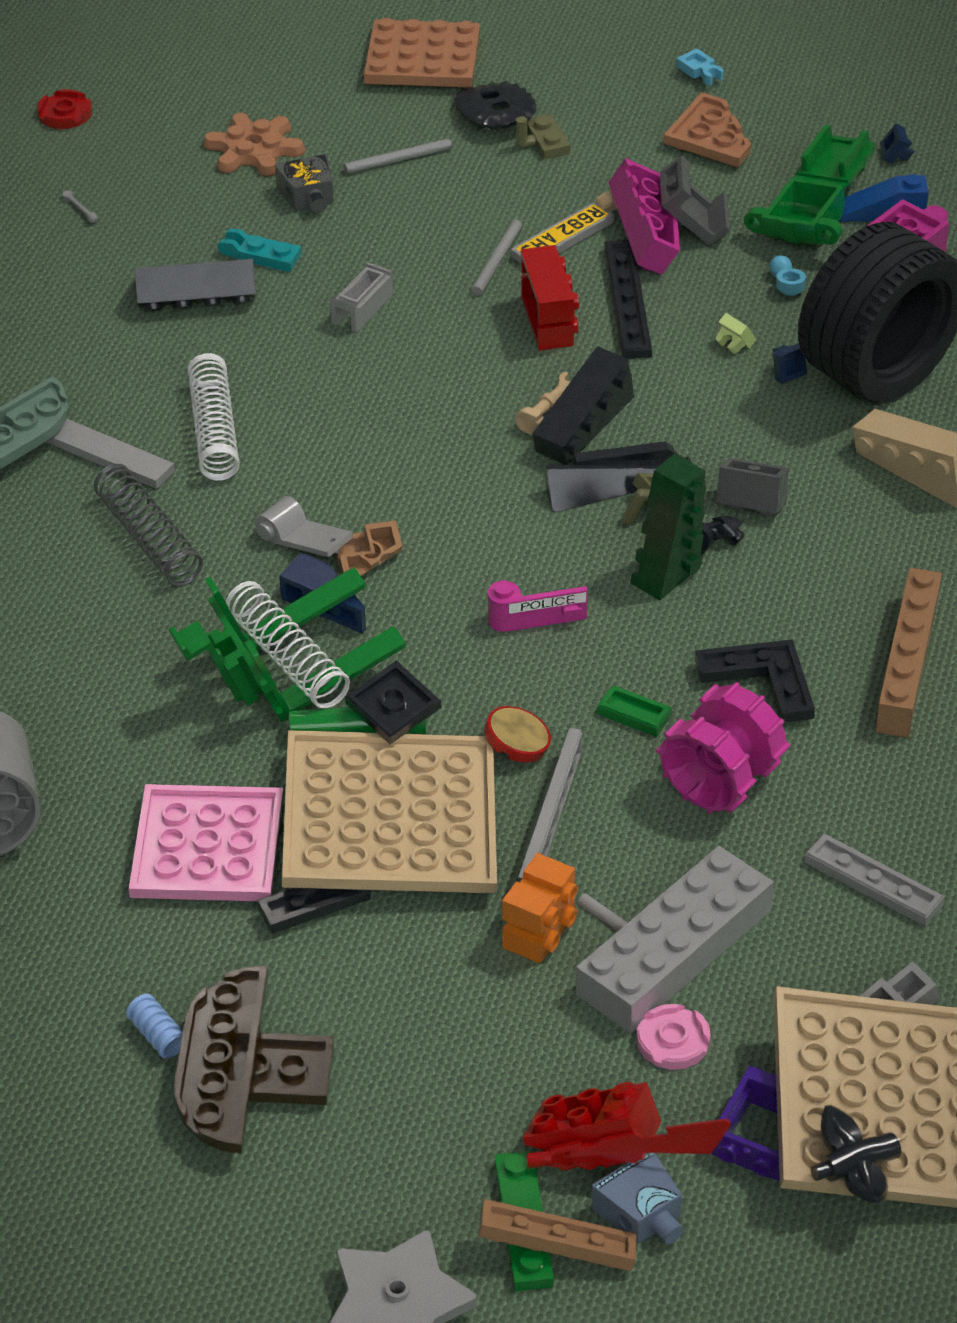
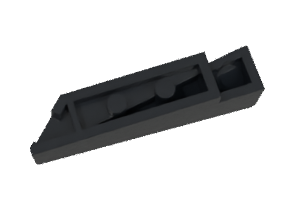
M666 441L574 453V465L546 466L545 490L553 512H560L633 494L638 490L633 484L637 473L653 474L654 470L673 454L682 456L676 453L673 446ZM682 457L692 463L690 457Z

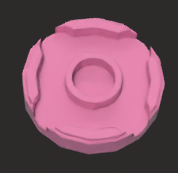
M666 1004L649 1010L643 1016L640 1024H638L636 1031L638 1050L643 1057L653 1065L669 1070L686 1069L698 1064L707 1055L710 1046L711 1034L708 1022L702 1014L694 1010V1013L686 1010L684 1005Z

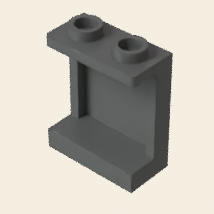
M679 156L660 171L662 207L708 246L717 239H722L730 230L728 196L721 193L715 199L709 200L690 184L689 162L682 156Z

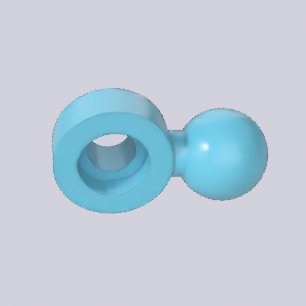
M779 255L770 261L769 271L776 278V288L787 296H795L805 289V273L798 269H792V263L789 258Z

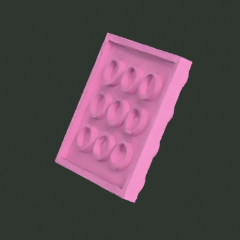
M145 784L129 883L130 898L258 901L273 894L283 808V788Z

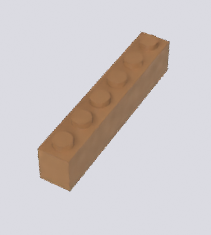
M909 568L879 701L876 732L910 737L939 601L941 572Z

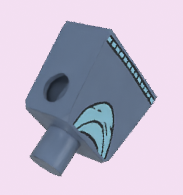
M646 1153L643 1160H638L636 1164L627 1163L592 1185L593 1210L618 1230L636 1233V1242L641 1243L656 1233L666 1244H672L682 1235L683 1227L676 1221L681 1216L682 1196L655 1153Z

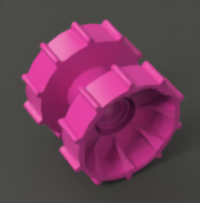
M738 682L722 687L714 684L699 699L702 704L691 714V718L694 720L684 722L680 718L664 733L666 739L656 749V752L660 754L664 770L662 775L668 778L672 785L681 793L684 801L689 800L695 805L706 809L708 814H711L713 811L720 812L724 810L732 813L747 798L745 793L756 783V779L752 776L762 774L766 778L781 763L779 758L791 745L786 742V734L782 725L784 719L776 715L774 710L764 701L765 697L763 695L759 697L750 690L740 687Z

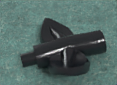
M826 1105L822 1113L820 1130L823 1143L831 1153L823 1155L821 1163L811 1166L810 1171L813 1179L819 1181L827 1178L828 1181L834 1182L844 1177L847 1189L854 1196L874 1204H880L888 1192V1181L876 1164L901 1157L902 1151L898 1138L892 1132L863 1138L858 1124L852 1117L833 1105Z

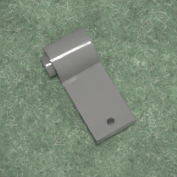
M289 496L281 498L256 519V531L263 540L325 557H330L333 553H339V549L354 537L352 531L306 520L300 504Z

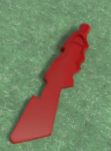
M728 1119L666 1126V1134L643 1137L637 1131L605 1136L593 1142L583 1143L582 1139L554 1145L546 1151L528 1153L527 1163L529 1168L548 1166L564 1171L575 1167L591 1170L600 1165L608 1168L616 1161L636 1164L643 1153L711 1154L730 1128L731 1122Z

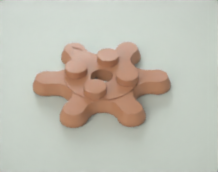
M236 113L231 119L228 132H209L203 140V146L206 149L220 150L225 153L219 157L217 162V169L223 173L233 172L243 165H252L258 169L261 175L273 176L275 175V164H277L275 160L281 156L299 157L306 152L302 140L284 137L286 133L291 131V124L288 118L284 116H277L271 121L259 119L252 122L245 113Z

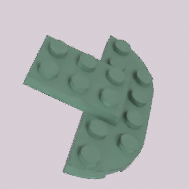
M55 377L48 378L0 407V469L54 437L64 425L68 414L67 397L63 386Z

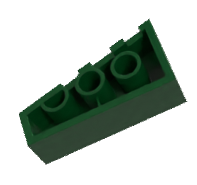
M673 454L654 470L647 501V507L651 511L645 521H643L641 533L645 534L646 537L643 548L637 549L635 560L640 565L638 572L632 573L630 584L658 600L663 599L690 575L696 574L702 564L701 546L703 542V518L705 515L706 470L677 454Z

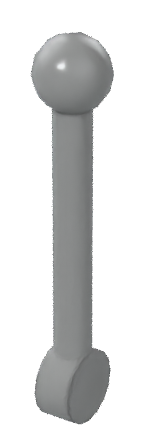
M73 191L63 192V200L74 204L87 216L86 219L89 223L97 221V214L88 211L74 198Z

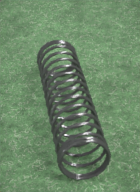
M120 463L112 464L101 470L95 478L93 484L94 491L112 511L114 516L118 518L119 522L135 539L137 544L141 546L142 550L147 553V556L159 568V571L168 582L174 586H182L193 581L203 567L201 555L195 548L191 547L189 541L185 540V536L179 533V529L174 526L171 519H168L166 513L162 512L160 506L144 490V487L139 484L136 477H133V474L125 465ZM122 468L110 473L104 479L99 492L98 483L100 478L111 469ZM121 471L127 472V476L117 479L110 486L107 493L103 494V486L110 476ZM126 479L124 485L118 491L109 494L112 487L118 481ZM136 485L135 491L127 494L120 503H114L116 497L124 494L130 486ZM137 492H142L141 497L133 501L126 510H120L122 504L131 500ZM143 499H147L145 506L139 508L133 516L126 517L128 511L135 508ZM153 506L151 513L145 515L139 523L132 524V520L142 514L147 507ZM159 513L157 520L151 522L145 530L138 531L139 525L148 521L153 514ZM165 520L163 527L157 529L151 537L144 538L145 532L154 528L159 521ZM165 528H171L170 533L163 536L157 544L149 545L151 539L160 535ZM171 535H177L176 540L167 545L162 552L155 553L156 548L166 542ZM148 540L147 545H144L143 541ZM177 542H183L182 547L170 555L168 559L161 560L162 555L172 549ZM153 547H154L153 553L150 552V551H149V548H153ZM155 555H160L159 560L155 559ZM187 555L183 561L172 566L179 558ZM189 555H195V559L188 569L178 574H169L170 569L183 564ZM197 558L199 559L196 571L189 578L183 581H173L170 579V577H176L189 571L195 565ZM161 562H166L165 567L161 566Z

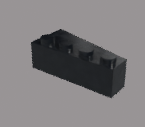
M599 346L594 349L532 433L537 453L568 465L574 459V453H580L635 397L628 358Z

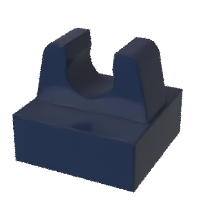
M897 123L894 124L879 143L883 160L891 164L897 158L908 161L914 153V150L909 148L912 142L907 139L905 127Z
M799 343L792 346L782 345L773 349L775 380L782 384L807 375L806 359L801 353Z

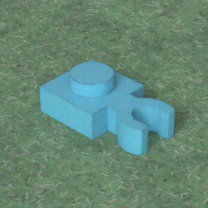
M694 49L678 57L676 60V67L693 79L702 77L706 85H713V77L720 81L723 80L724 70L720 66L715 65L714 59L699 49Z

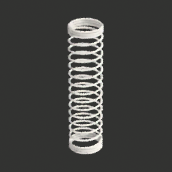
M212 353L201 354L193 358L188 365L199 469L206 478L219 481L231 478L239 469L227 367L225 361L220 356ZM203 360H214V361H207V362L200 363V364L196 365V366L193 368V366H194L196 363H198L199 361H203ZM204 364H216L223 369L222 371L214 367L204 368L193 375L194 371ZM205 370H216L222 373L221 375L205 374L197 379L195 378L200 372ZM207 376H216V377H218V378L215 379V380H207V381H201V380H200V379H202V378H204V377H207ZM213 388L219 389L218 391H215V392H203L204 390H207V389H213ZM209 395H219V397L212 399L204 398ZM210 401H219V402H220V403L214 404V405H206V404H205V403H208V402H210ZM209 408H221L216 411H206ZM211 414H222L218 417H206ZM214 420H221V421H222V422L216 423V424H210V423H208V422L214 421ZM212 427H224L218 430H208ZM214 433H223L220 436H209ZM214 440H225L219 443H211ZM214 453H226V454L220 455V456H213V455H211V454H214ZM229 454L232 456L223 462H212L206 459L207 457L222 458ZM235 459L230 466L222 469H215L204 463L205 461L210 464L221 465ZM204 467L213 471H223L231 467L233 469L223 474H213L206 471Z

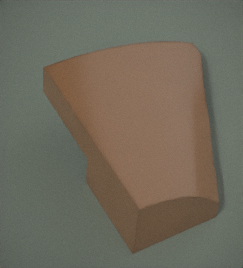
M396 520L365 524L364 532L353 533L354 537L339 549L340 552L335 554L341 574L353 567L357 569L361 576L402 551V543Z

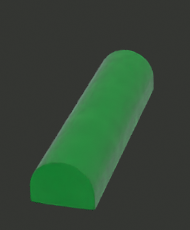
M350 707L289 711L290 730L377 733ZM426 719L406 734L426 735Z

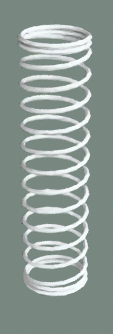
M247 581L236 586L226 599L228 607H230L233 596L239 590L246 586H252L239 594L232 607L231 613L241 628L247 631V634L254 639L255 643L268 653V656L275 661L276 665L282 668L285 674L289 675V678L296 683L297 687L303 690L304 694L318 708L326 709L339 703L345 697L350 685L349 677L342 669L335 667L334 661L328 659L326 653L321 652L320 647L314 644L310 637L306 636V632L299 629L298 624L292 622L290 616L285 615V611L282 608H278V604L271 600L267 593H264V589L258 583ZM258 589V594L248 599L240 613L235 614V606L239 598L248 590ZM264 596L267 597L268 600L263 602ZM255 597H257L255 603L248 610L243 612L247 604ZM269 603L266 611L259 618L249 622L251 615L261 605ZM271 603L275 605V608L270 609ZM276 610L273 618L265 626L256 629L259 621L267 613ZM278 610L282 613V615L277 616ZM248 616L247 621L242 622V617ZM283 617L278 628L272 633L263 636L265 630L273 621ZM285 618H287L289 622L283 624ZM255 623L253 629L248 628L249 624ZM289 625V629L283 637L274 643H270L278 630ZM292 625H294V626L296 627V629L293 630V631H290ZM263 629L260 637L255 635L256 631ZM297 632L295 638L287 647L277 651L284 638ZM299 632L303 634V637L298 638ZM270 637L267 644L262 642L264 638ZM304 639L301 647L293 655L284 658L286 652L293 644ZM306 640L310 641L309 645L304 646ZM277 644L274 651L269 650L270 646ZM311 647L303 660L292 665L293 660L302 650ZM313 647H315L318 650V652L312 653ZM284 651L281 659L276 657L277 653ZM318 654L315 662L308 669L299 673L305 661ZM320 654H322L325 659L318 661ZM292 658L289 666H285L284 661ZM322 662H325L323 668L317 675L310 678L309 680H306L308 674L314 667H316L318 664ZM327 662H330L332 667L325 669ZM299 665L296 673H291V668ZM332 669V672L323 676L314 686L315 682L322 674ZM306 673L303 681L298 680V675ZM340 676L338 682L330 691L316 696L319 688L324 686L331 677ZM343 676L345 678V686L337 698L329 703H318L316 699L332 693L340 684ZM313 680L311 687L305 688V683Z

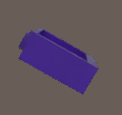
M749 1065L719 1118L730 1120L731 1126L711 1154L719 1157L724 1162L734 1163L752 1170L759 1176L770 1177L780 1181L779 1152L733 1134L750 1103L777 1113L776 1075Z

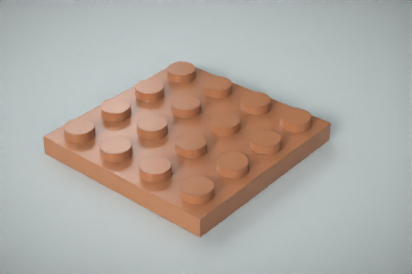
M390 18L374 20L364 70V84L472 87L480 38V23H473L471 21L457 23L444 20L428 22L417 19L399 21Z

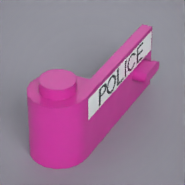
M505 580L495 582L488 589V624L494 630L507 632L587 619V587L583 586L522 596L519 587L513 582Z

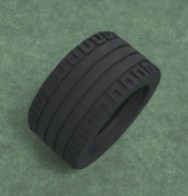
M878 222L861 228L833 251L809 287L798 321V342L803 357L813 367L864 400L878 403L889 402L902 397L918 386L933 371L944 357L956 336L957 259L897 223Z

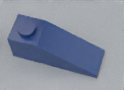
M925 175L895 176L846 196L844 212L840 222L874 221L902 199L923 210L926 209L929 192Z

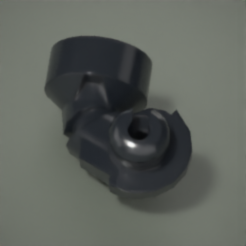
M729 516L711 518L712 522H703L701 554L705 553L712 546L714 540L724 538L731 545H737L745 537L744 532L739 529L743 522L740 519Z

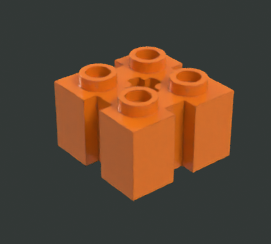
M536 853L523 871V879L520 882L516 881L502 900V920L507 921L502 929V948L541 964L548 952L553 953L556 950L562 932L565 928H571L577 917L578 910L575 908V897L578 885L575 884L574 867Z

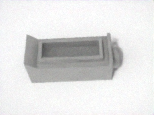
M367 262L366 267L335 299L330 297L331 324L337 325L351 312V331L357 333L393 295L392 270Z

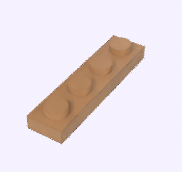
M484 1199L480 1210L478 1237L566 1256L571 1259L601 1264L610 1268L632 1271L636 1261V1233Z

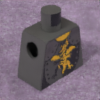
M327 154L275 164L276 188L294 210L299 211L311 208L313 212L319 213L333 202V183Z

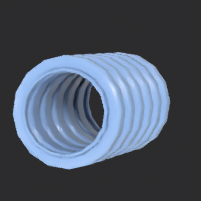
M143 994L136 997L127 1007V1018L133 1022V1025L139 1029V1032L145 1036V1039L151 1043L152 1047L158 1051L162 1058H171L177 1055L180 1051L183 1034L181 1028L174 1023V1020L168 1016V1013L151 994Z

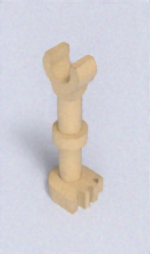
M564 372L560 374L557 387L550 393H544L539 398L538 404L533 408L524 407L515 415V422L520 430L532 435L544 418L542 415L551 409L570 383L568 381L569 373Z

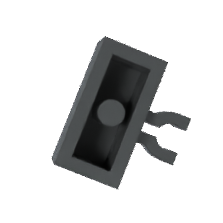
M729 457L719 467L716 503L726 504L728 508L735 510L744 508L754 509L762 515L777 514L786 504L789 468Z

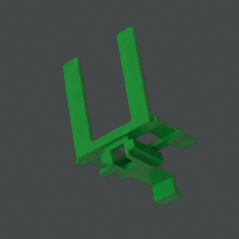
M353 567L286 606L283 610L285 615L290 616L292 622H295L300 627L365 589L366 583L357 569ZM211 576L206 578L205 582L213 594L207 600L224 626V631L219 632L217 628L210 633H205L198 620L179 632L176 631L174 626L170 627L169 633L184 658L189 661L207 650L237 703L244 700L248 706L259 700L257 694L263 692L281 722L289 717V711L301 710L313 703L296 684L282 692L279 691L258 653L261 650V646L255 643L254 639L247 634V631H241ZM278 611L277 616L282 615V613ZM275 613L259 622L256 629L265 626ZM283 617L273 621L267 627L263 636L272 633L278 628ZM285 618L283 624L289 622V620ZM289 625L278 630L270 643L283 637L289 629ZM292 625L290 631L295 630L296 627H295L294 625ZM393 626L334 661L335 667L342 669L349 677V680H352L406 648L407 645L396 627ZM263 629L256 631L255 635L260 637ZM270 637L264 638L262 642L267 644ZM328 664L325 669L332 667V664ZM321 669L309 675L306 680L317 675ZM332 669L322 674L315 682L314 686L323 676L332 672ZM340 676L331 677L324 686L319 688L316 696L330 691L336 685ZM343 676L338 687L345 684V678ZM313 680L305 683V688H310Z

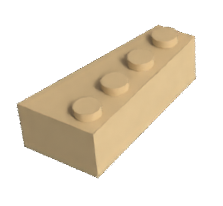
M874 409L853 426L857 454L957 508L956 432L878 409Z

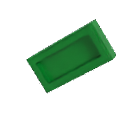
M612 685L597 705V714L657 737L671 718L672 707Z

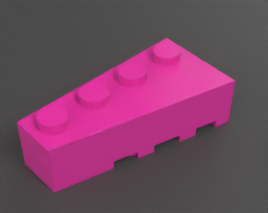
M625 158L608 183L636 263L645 270L654 271L662 275L680 251L678 220L662 207L660 173Z

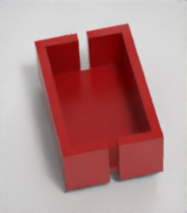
M556 245L521 249V273L526 274L521 275V299L538 350L574 346V334L578 333L579 330L574 310L579 309V300L577 293L572 292V279L570 274H566L564 256H559Z

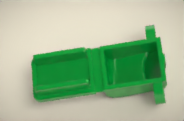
M824 125L802 154V164L795 172L796 175L787 182L768 208L753 207L745 215L744 224L747 229L755 233L765 234L768 238L785 240L790 244H809L815 246L835 244L843 233L839 221L845 206L844 189L850 186L859 172L865 170V164L875 152L874 142L869 141V131L862 130L858 137L854 139L832 135L831 125Z

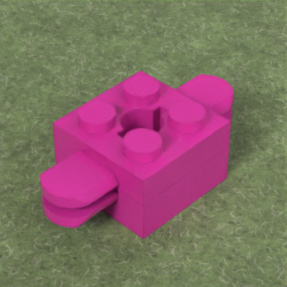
M902 199L869 224L878 222L897 223L944 252L946 251L949 222H947L948 213L940 206L930 205L923 210Z

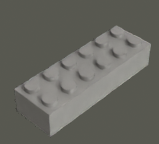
M717 846L576 967V995L631 1034L637 1029L638 1024L643 1020V1016L649 1010L668 1002L772 910L774 881L724 848Z

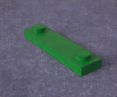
M533 1150L495 1154V1169L501 1203L543 1212L536 1168H529L527 1163V1154L533 1153ZM507 1243L515 1292L554 1287L550 1253Z

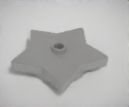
M423 1231L388 1252L343 1248L337 1251L338 1263L347 1293L330 1323H445L477 1307V1295L439 1270L430 1231Z

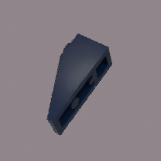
M300 553L279 575L281 599L293 603L338 575L329 564ZM355 595L319 615L361 634L366 631L365 606Z

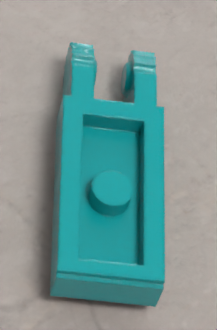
M228 229L224 236L225 239H221L217 244V248L222 255H228V257L237 258L238 260L253 259V264L287 272L293 269L302 255V246L262 238L261 236L247 235L241 229Z

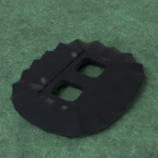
M507 81L499 84L490 82L487 85L466 87L464 91L457 92L456 98H454L459 111L472 124H477L480 128L486 127L491 130L516 125V118L520 116L526 117L527 121H529L537 111V104L535 99L532 98L531 93H527L525 88H520L518 83L510 84ZM499 96L496 98L484 99L485 97ZM507 105L509 108L494 110L492 107Z

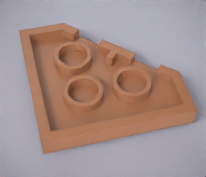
M703 92L699 94L664 134V144L698 154L704 158L723 162L729 166L739 167L751 153V142L748 137L745 138L742 134V127L736 116H732L730 113L728 102L725 99Z

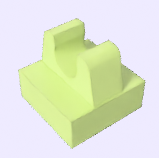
M725 313L720 319L719 323L722 327L716 336V340L722 347L728 340H732L727 347L731 353L736 354L744 346L750 349L757 340L748 326L729 314Z

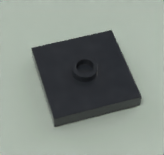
M397 660L345 696V704L390 745L441 708V700Z

